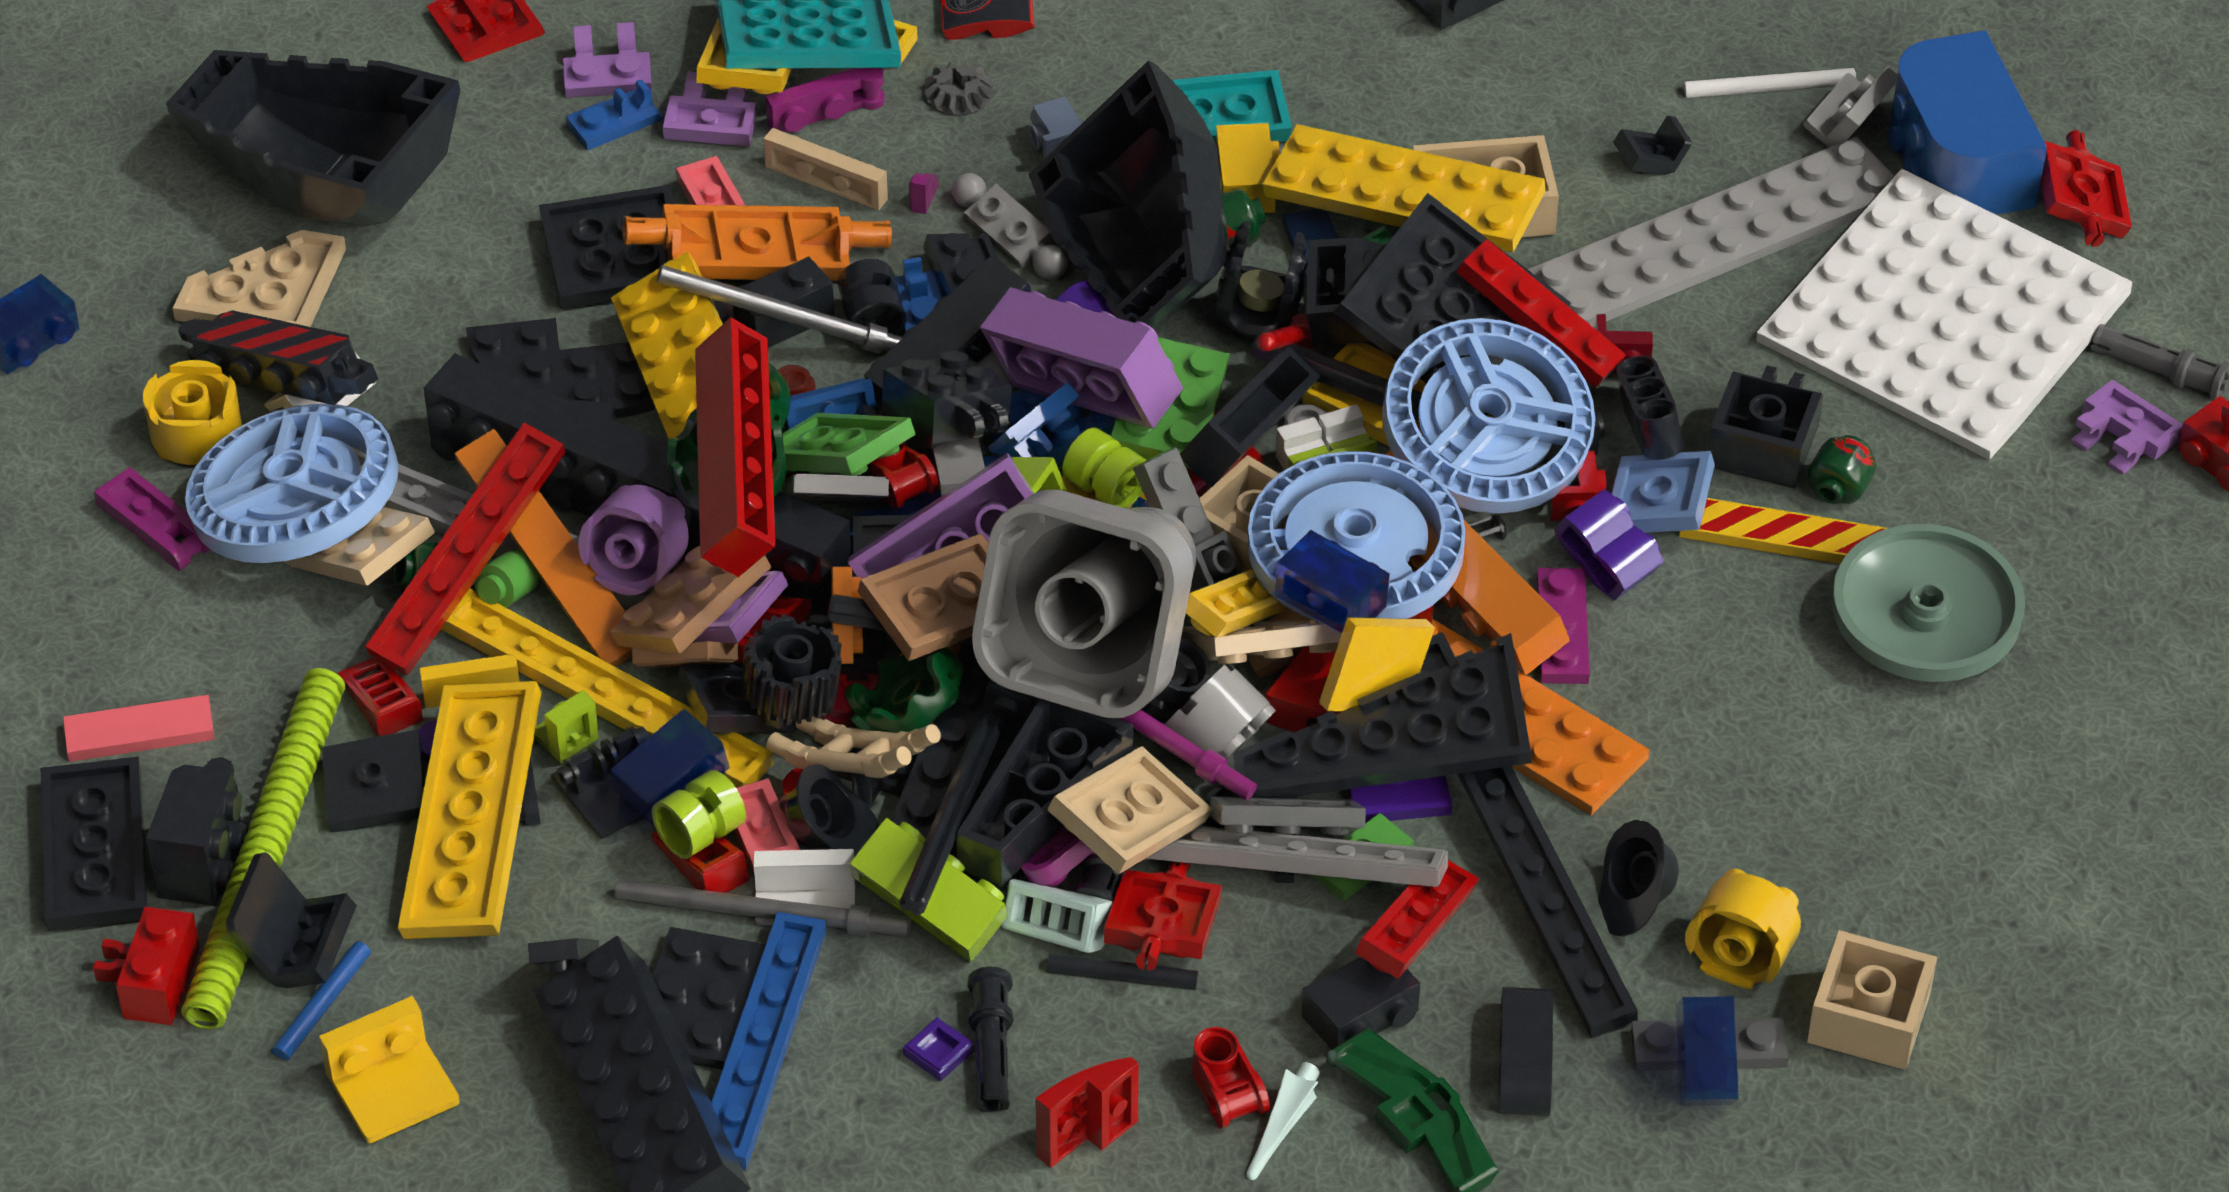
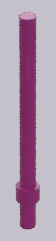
M1139 710L1132 715L1118 718L1132 724L1135 730L1196 768L1195 774L1210 784L1218 782L1246 801L1256 791L1257 784L1227 765L1228 759L1212 749H1209L1207 752L1144 711Z

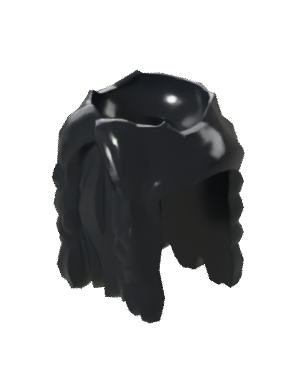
M1245 221L1238 227L1234 235V241L1229 246L1231 250L1227 252L1226 263L1219 278L1218 297L1213 311L1215 321L1224 324L1234 335L1254 340L1259 332H1270L1290 326L1292 317L1298 315L1299 303L1304 294L1303 290L1305 287L1303 280L1305 277L1304 272L1308 266L1307 259L1304 256L1307 251V242L1304 239L1303 233H1296L1287 274L1242 265L1251 221ZM1250 270L1269 271L1277 275L1284 284L1279 306L1263 316L1245 312L1239 305L1237 290L1240 278Z

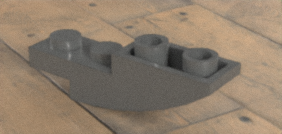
M1177 447L1166 450L1133 467L1149 507L1159 508L1176 516L1186 526L1193 538L1196 548V566L1190 593L1244 573L1227 532L1222 531L1214 534Z

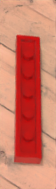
M525 422L366 644L365 648L369 655L402 674L409 675L566 451L563 443Z

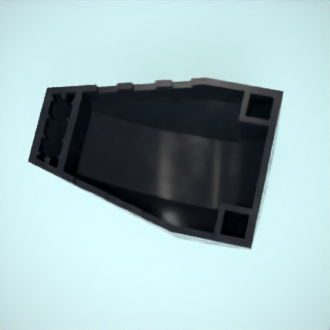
M213 50L167 101L166 106L169 114L200 146L228 170L275 203L302 218L365 227L386 223L403 208L445 158L448 152L461 89L458 80L385 61L369 60L367 67L350 66L349 59L331 58L329 64L308 63L306 56L289 55L287 61L269 60L268 53Z
M1148 60L1028 175L1051 236L1058 245L1068 251V257L1073 264L1082 269L1089 279L1087 281L1095 291L1101 293L1107 300L1105 304L1116 318L1132 323L1137 321L1143 322L1156 331L1218 274L1226 263L1229 241L1216 143L1203 118L1183 91L1158 65Z

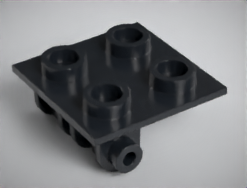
M629 726L625 729V732L613 737V743L605 738L600 741L601 749L591 745L587 751L573 758L568 757L562 761L563 766L557 768V771L551 774L554 782L601 839L651 814L653 806L657 802L677 790H682L645 746L650 743V737L643 726L636 729L633 726Z

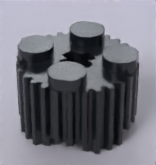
M784 613L781 618L773 615L771 621L763 619L761 631L756 630L754 637H749V641L745 645L743 659L742 695H745V702H750L751 709H758L757 714L762 715V720L766 725L781 729L787 727L792 721L801 724L804 719L807 722H811L812 717L819 719L821 716L831 714L837 699L842 657H840L842 644L838 642V635H833L832 628L826 629L820 626V630H816V625L813 624L809 627L804 621L801 624H797L795 618L788 617Z

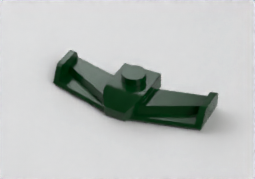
M1369 1028L1328 1052L1327 1063L1333 1067H1340L1386 1100L1377 1106L1374 1119L1406 1154L1421 1144H1426L1452 1192H1480L1491 1184L1499 1170L1460 1103V1095L1443 1077H1437Z

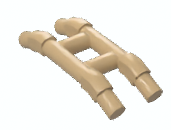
M812 717L811 722H807L805 719L802 720L801 724L796 722V727L815 737V741L825 745L821 749L806 746L797 740L794 742L777 732L770 735L766 748L785 759V762L798 769L804 770L807 766L820 764L832 771L865 774L866 777L883 778L895 773L898 768L908 765L911 762L912 755L922 752L926 747L939 742L941 735L937 726L932 724L910 732L900 731L899 733L846 728L844 725L834 724L827 719L822 720ZM853 748L863 749L857 754L848 753Z

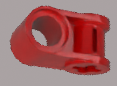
M904 443L899 445L900 450L887 457L877 458L868 464L871 476L889 479L888 496L879 500L889 504L894 510L902 508L904 501L926 492L932 495L939 492L938 477L928 457L925 454H920L910 449Z
M1216 1026L1199 1032L1195 1037L1193 1045L1192 1074L1218 1128H1226L1229 1126L1230 1120L1255 1111L1259 1115L1269 1112V1098L1265 1085L1258 1072L1251 1066L1233 1032Z

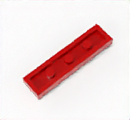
M1488 239L1476 248L1456 271L1520 326H1524L1544 336L1562 349L1576 364L1584 379L1593 387L1597 388L1626 356L1623 351Z
M1448 860V868L1439 886L1410 884L1362 937L1355 954L1369 961L1375 969L1389 973L1399 979L1469 898L1480 878Z

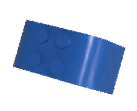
M1986 30L1925 40L1906 49L1899 60L1890 128L1888 131L1891 150L1894 153L1900 152L1903 158V170L1995 215L2036 208L2047 145Z

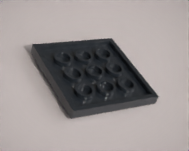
M1429 193L1426 194L1334 311L1337 316L1396 361L1416 339L1440 325L1458 320L1479 318L1502 320L1519 325L1456 272L1461 263L1487 238ZM1504 252L1567 306H1570V301ZM1461 355V356H1459V357H1460V358H1463V357H1468V356H1470V355ZM1487 355L1491 364L1500 365L1504 358ZM1443 361L1433 366L1419 379L1427 384L1430 378L1446 365Z

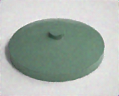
M1907 524L1876 532L1863 539L1848 552L1839 565L1835 576L1832 610L1836 625L1846 642L1855 652L1874 666L1907 679L1946 682L1982 673L2000 662L2009 653L2021 631L2025 610V596L2021 581L2014 568L2000 552L1985 541L1972 534L1947 526Z

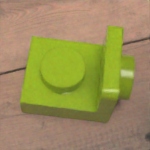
M582 690L568 700L559 702L551 711L544 714L545 721L536 726L534 739L562 763L564 759L572 757L599 739L595 701Z

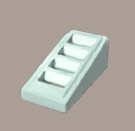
M1013 879L1009 881L1005 904L1007 918L1001 928L1091 953L1101 950L1105 945L1103 943L1104 927L1113 902L1091 895ZM1027 896L1034 898L1030 922L1023 921ZM1051 902L1048 926L1043 925L1046 904ZM1068 907L1072 909L1068 930H1065L1063 925L1066 908Z

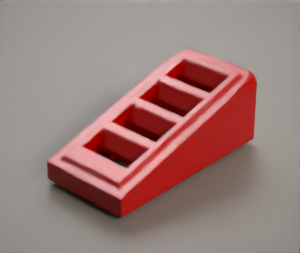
M373 657L337 672L345 682L346 690L377 736L394 734L423 721L421 703L413 690L392 667ZM377 669L379 671L358 681L355 679L372 670ZM382 680H385L384 682H382V683H380V684H377V685H375V686H373V687H370V688H368V689H366V690L364 689V688H366V687H368V686H371V685H373V684H375V683H378V682H380V681H382Z
M657 831L651 834L652 841L698 890L728 893L749 881L744 853L724 837L720 839L713 838V843L690 858L685 859L674 854L665 845ZM712 857H717L716 859L708 862L707 864H704L705 861L711 859Z

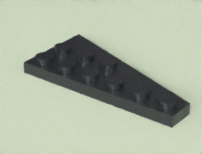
M1509 633L1496 639L1495 646L1477 654L1470 650L1456 656V663L1433 673L1424 670L1357 699V706L1335 715L1332 710L1316 717L1317 723L1295 733L1286 730L1233 753L1235 770L1257 784L1256 791L1251 798H1289L1532 763L1512 634Z

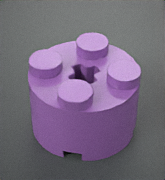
M624 485L615 491L583 524L578 540L580 557L585 566L588 563L598 575L595 579L605 588L624 595H636L645 592L664 578L681 560L686 551L688 527L684 518L685 509L678 499L668 497L654 488L643 485Z

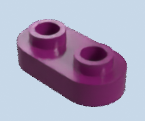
M1064 826L1021 869L1028 882L1053 887L1063 882L1069 871L1086 857L1095 854V852Z

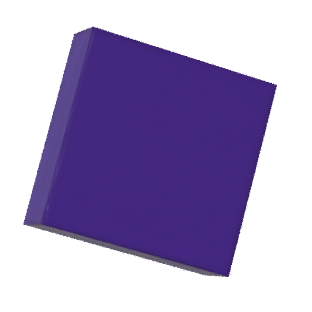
M938 1017L931 1021L903 1047V1055L940 1082L975 1051L974 1043Z

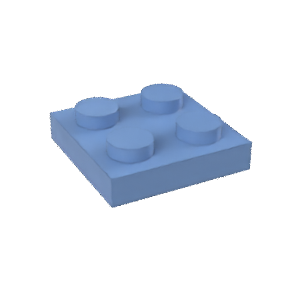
M1711 451L1683 452L1661 460L1649 459L1644 455L1621 456L1612 495L1620 498L1627 505L1634 525L1644 533L1700 530L1715 466Z

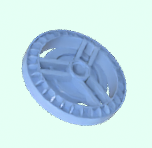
M1483 318L1458 320L1440 325L1421 335L1410 344L1395 363L1385 389L1382 407L1384 432L1395 458L1410 462L1430 473L1447 488L1459 507L1476 512L1496 514L1518 512L1539 506L1554 498L1563 488L1571 484L1583 466L1593 440L1595 427L1594 404L1587 382L1576 364L1562 349L1544 336L1524 326L1502 320ZM1461 355H1470V356H1468V357H1463V358H1460V357H1459V356H1461ZM1487 355L1504 358L1500 365L1491 364ZM1444 361L1446 365L1430 378L1420 399L1419 422L1424 435L1423 438L1412 413V388L1430 368ZM1536 376L1549 387L1558 402H1553L1550 393ZM1482 413H1489L1495 418L1487 417ZM1557 420L1565 422V428L1557 427ZM1552 444L1563 446L1559 453L1547 464L1532 472L1525 473L1544 459Z
M319 403L299 405L258 417L240 426L218 441L194 468L187 484L185 502L188 515L197 535L213 552L229 559L250 563L289 561L330 548L368 524L381 511L392 495L398 478L399 465L389 434L382 423L372 415L357 408L339 404L335 406ZM350 446L366 454L363 467H361L356 452Z
M1344 451L1323 454L1301 461L1281 472L1266 485L1258 495L1250 512L1248 551L1250 563L1256 577L1268 593L1281 604L1302 616L1322 623H1330V620L1336 619L1347 620V617L1407 619L1430 608L1454 584L1463 565L1466 531L1463 515L1455 498L1440 481L1427 471L1410 462L1389 455ZM1290 513L1286 528L1278 529L1280 523ZM1426 519L1433 528L1438 539V545L1429 560L1416 572H1413L1412 568L1408 565L1410 557L1418 554L1425 555L1427 550L1428 528Z

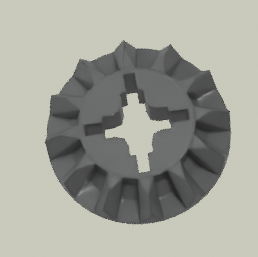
M949 61L946 69L934 67L932 76L925 78L924 96L926 101L935 110L945 114L967 115L977 112L990 102L993 95L992 77L985 75L983 67L971 69L967 61L961 66H955ZM953 80H956L962 87H965L964 93L961 94L960 89L952 85Z

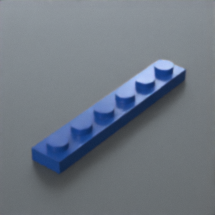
M777 911L711 1102L743 1170H747L826 935V920Z

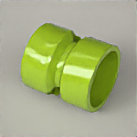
M1093 427L1079 435L1070 446L1063 461L1062 474L1066 480L1084 492L1091 493L1095 491L1096 500L1121 508H1129L1143 493L1133 467L1147 460L1130 448L1121 447L1116 439L1101 429Z
M709 770L687 784L685 790H677L657 802L653 806L652 817L656 830L665 845L680 858L688 859L713 843V838L720 839L745 823L746 810L734 784L719 771Z

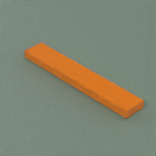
M493 429L455 452V456L473 484L478 488L507 446L496 430ZM538 491L509 534L520 550L526 555L537 574L594 654L605 662L617 666L632 657V648L619 647L610 633L624 618L625 610L613 593L595 579L598 575L588 563L585 566L580 557L579 546Z

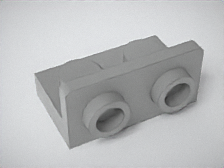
M1887 66L1877 79L1869 74L1862 83L1853 75L1847 73L1804 122V127L1827 147L1845 143L1896 84L1897 73Z

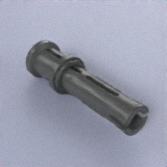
M2104 324L2098 327L2093 338V343H2096L2091 346L2093 352L2108 355L2120 361L2170 378V383H2173L2175 387L2180 389L2188 386L2210 394V399L2215 400L2223 394L2228 386V362L2224 361L2221 365L2196 356V351L2191 349H2183L2181 352L2171 350L2145 339L2120 332Z

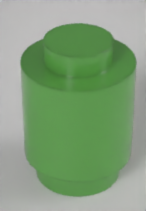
M509 550L486 564L474 581L476 592H478L484 602L488 604L498 603L507 608L532 592L537 587L540 576L521 550Z

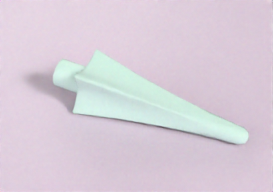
M1302 1063L1296 1075L1285 1069L1265 1132L1246 1172V1177L1249 1180H1255L1281 1141L1317 1098L1313 1089L1318 1084L1316 1079L1320 1071L1313 1064Z

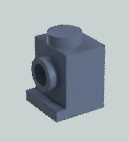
M1065 96L1033 106L1030 112V120L1033 125L1029 126L1031 143L1035 150L1043 149L1044 160L1082 124Z

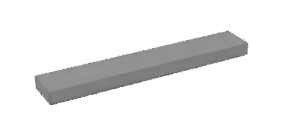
M1205 826L1195 828L1147 857V859L1433 887L1439 886L1448 868V851H1445V849L1253 831L1252 833H1233L1225 831L1224 828Z

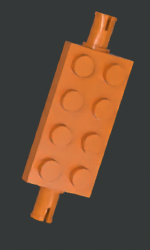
M663 204L661 218L625 216L622 230L624 245H663L664 249H667L669 261L688 251L697 263L702 277L708 279L758 280L810 256L831 281H838L840 273L850 265L849 252L852 247L889 249L892 242V228L890 227L891 223L889 220L851 221L850 216H840L839 207Z

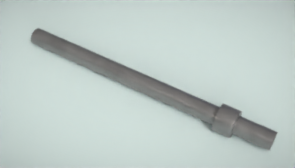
M661 265L658 271L657 283L861 344L862 349L880 354L882 350L890 351L902 339V337L887 333L888 329L879 325L868 323L867 326H863L665 265Z
M618 879L615 889V898L621 900L775 919L778 911L826 920V926L844 928L847 929L848 934L866 937L869 936L870 932L908 937L911 927V917L873 912L872 907L852 904L850 909L621 879Z

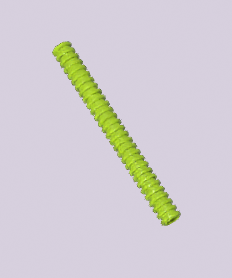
M310 669L303 677V683L294 701V706L277 748L278 751L274 756L265 785L261 791V797L257 802L248 832L244 837V843L240 848L235 867L230 875L231 879L226 886L222 903L218 908V915L214 919L213 927L208 935L209 939L204 946V951L199 960L200 963L191 981V988L186 995V1001L181 1011L186 1021L198 1028L214 1029L222 1027L227 1018L226 1014L230 1010L231 1001L236 993L235 989L239 985L244 965L249 956L228 932L226 920L253 856L266 852L279 867L283 863V857L287 852V846L291 841L292 833L300 816V810L309 791L308 787L313 780L312 776L320 760L322 747L325 746V741L328 738L329 730L345 691L343 679L328 669ZM199 1008H200V1009H205V1010H207V1011H210V1012L213 1013V1014L205 1013V1012H203V1011H200ZM194 1021H204L217 1024L214 1026H203L195 1023Z

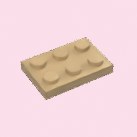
M383 507L368 524L347 539L312 555L283 562L294 568L368 586L432 536L435 531L428 517Z
M1141 746L1054 796L1047 810L1067 830L1075 834L1095 852L1104 863L1120 874L1204 824L1213 809Z

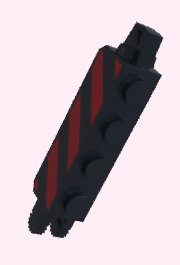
M234 310L219 314L213 321L200 320V318L190 319L181 324L178 330L182 341H188V343L193 345L187 353L190 360L208 361L221 367L222 373L228 378L231 376L237 384L335 406L346 395L362 394L370 384H374L378 380L373 364L357 358L350 337L346 334Z

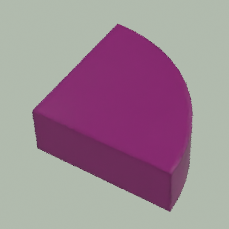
M926 172L913 175L909 182L911 211L927 214L939 187V180L936 174Z

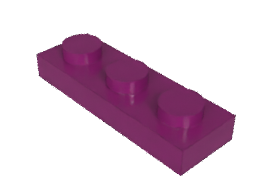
M1538 568L1537 592L1561 616L1570 642L1540 664L1541 683L1589 684L1590 669L1585 568Z

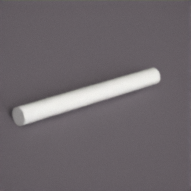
M1854 68L1686 81L1683 82V90L1686 98L1831 87L1836 86L1847 73L1856 78V72Z

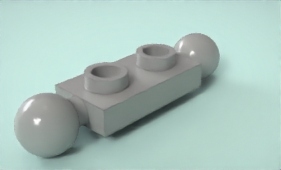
M965 173L956 178L952 185V196L958 205L968 208L964 212L967 219L982 233H987L989 239L1019 266L1023 268L1033 262L1035 272L1045 280H1057L1066 273L1069 265L1067 254L1062 248L1051 245L1055 240L1051 236L1049 229L997 183L987 191L984 180L976 174Z

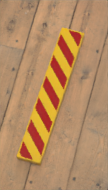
M1707 498L1700 530L1680 531L1679 537L1841 564L1844 557L1855 545L1866 537L1887 528Z

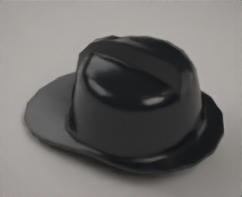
M820 764L807 766L801 772L797 786L791 792L784 795L779 802V807L785 814L788 827L793 836L800 843L810 847L828 846L830 849H854L855 857L880 826L870 808L845 786L837 775Z
M1633 820L1624 823L1613 833L1606 848L1604 872L1598 902L1608 931L1612 935L1625 937L1635 934L1643 928L1655 913L1657 905L1672 893L1677 884L1679 875L1678 860L1673 850L1664 843L1659 830L1649 822ZM1634 888L1645 892L1640 894L1638 892H1635Z

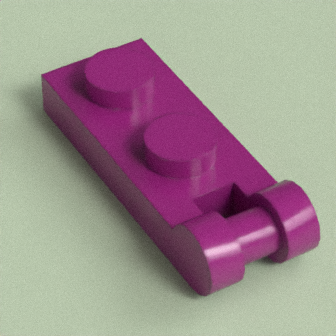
M853 68L783 90V92L765 96L767 125L770 130L775 128L782 132H797L808 124L827 118L838 119L846 112L862 107L868 110L878 109L885 102V94L881 89L884 84V71L882 68Z
M131 467L94 491L96 504L159 553L178 572L191 563L190 558L198 552L205 554L210 550L197 535L188 512ZM182 534L186 538L179 543L175 538Z

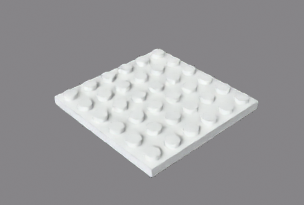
M1901 169L1757 331L1756 341L1990 460L2091 342L2098 327L2101 324L2105 325L2131 294L2132 281Z

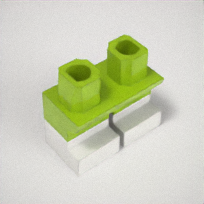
M1356 404L1319 415V423L1315 417L1276 428L1275 457L1283 469L1286 470L1301 461L1323 454L1344 451L1377 453V441L1374 438L1370 439L1363 427L1364 417Z

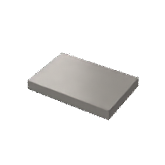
M794 474L785 479L780 491L803 501L871 503L888 496L889 479L873 476Z

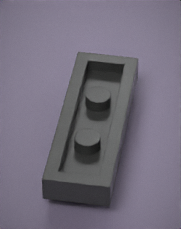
M1211 797L1210 807L1213 809L1210 817L1219 824L1224 825V830L1227 832L1252 833L1254 825L1272 826V832L1300 834L1302 826L1320 827L1319 832L1323 834L1347 835L1349 834V827L1365 828L1366 808L1354 800L1250 798L1246 801L1241 797Z
M1783 1018L1632 1021L1631 1024L1635 1071L1788 1068L1789 1055Z

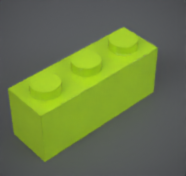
M886 817L850 862L853 878L902 914L911 917L913 922L971 962L1007 918L1006 905L1002 902L1004 895L988 881L981 879L976 883L962 873L965 867L959 860L949 854L925 912L920 915H914L910 910H903L899 901L923 848L925 838L908 823L902 822L898 826Z

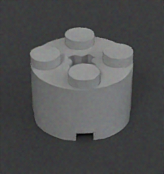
M1226 664L1191 697L1181 710L1179 709L1167 721L1165 726L1207 752L1209 749H1212L1224 758L1229 759L1238 748L1240 749L1260 729L1259 727L1276 710L1231 664Z

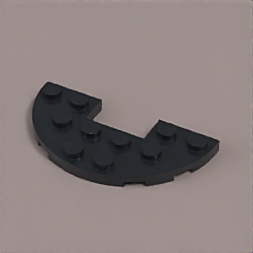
M713 301L722 324L730 318L735 319L733 305ZM556 318L466 327L469 350L473 360L477 363L562 399L614 403L616 418L633 416L656 409L629 342L560 350Z

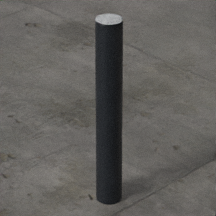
M1049 953L1047 973L1196 990L1199 976L1198 970L1156 966L1153 970L1147 971V964L1144 970H1142L1136 963Z

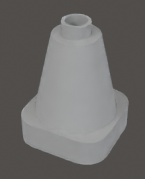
M1053 489L1039 491L1028 496L1003 513L996 521L990 534L972 634L973 650L980 667L989 678L1005 688L1101 717L1122 718L1136 713L1168 686L1174 674L1193 573L1196 566V548L1189 530L1176 516L1155 507L1121 508Z

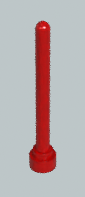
M1306 313L1293 316L1290 326L1263 333L1257 339L1259 349L1266 352L1292 344H1298L1308 349L1315 347Z

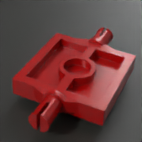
M2073 130L2066 135L2068 147L2044 141L2047 145L2041 185L2046 213L2061 220H2069L2080 224L2084 229L2085 243L2088 246L2090 243L2091 247L2100 246L2104 242L2102 232L2123 239L2132 228L2121 167L2101 160L2091 154L2086 148L2085 134L2082 131L2079 134V130Z
M1169 861V867L1165 873H1145L1127 870L1125 875L1122 876L1104 927L1103 943L1118 945L1131 950L1140 949L1135 960L1136 965L1144 970L1148 959L1147 971L1153 970L1156 967L1159 953L1171 954L1179 958L1202 959L1221 902L1222 885L1200 882L1187 877L1186 874L1190 868V863L1180 862L1178 866V862Z

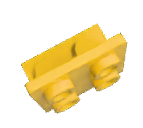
M413 996L319 1036L325 1073L367 1143L383 1139L451 1109L460 1103L459 1094L426 1042L421 1009Z

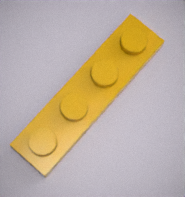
M1251 569L1191 592L1189 594L1186 614L1191 617L1190 622L1197 630L1205 635L1219 638L1286 610L1287 607L1268 593L1256 577L1254 570Z

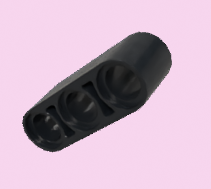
M1635 356L1623 360L1616 367L1623 410L1642 454L1649 459L1655 460L1668 459L1677 455L1683 449L1677 408L1654 358L1648 356Z
M1502 987L1501 1060L1499 1068L1500 1103L1498 1113L1550 1116L1553 1062V989Z

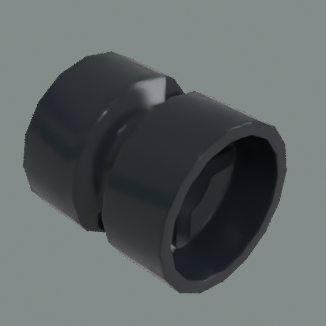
M869 258L855 261L848 265L840 273L837 281L847 321L867 326L868 323L887 328V333L898 336L904 329L907 318L893 269L887 262Z
M1181 637L1176 666L1171 681L1158 696L1140 709L1159 722H1167L1208 681L1210 675L1209 660L1205 652L1195 642Z

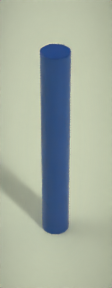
M360 941L353 943L329 974L326 983H322L271 1049L273 1055L287 1061L291 1058L371 954V950L366 944Z

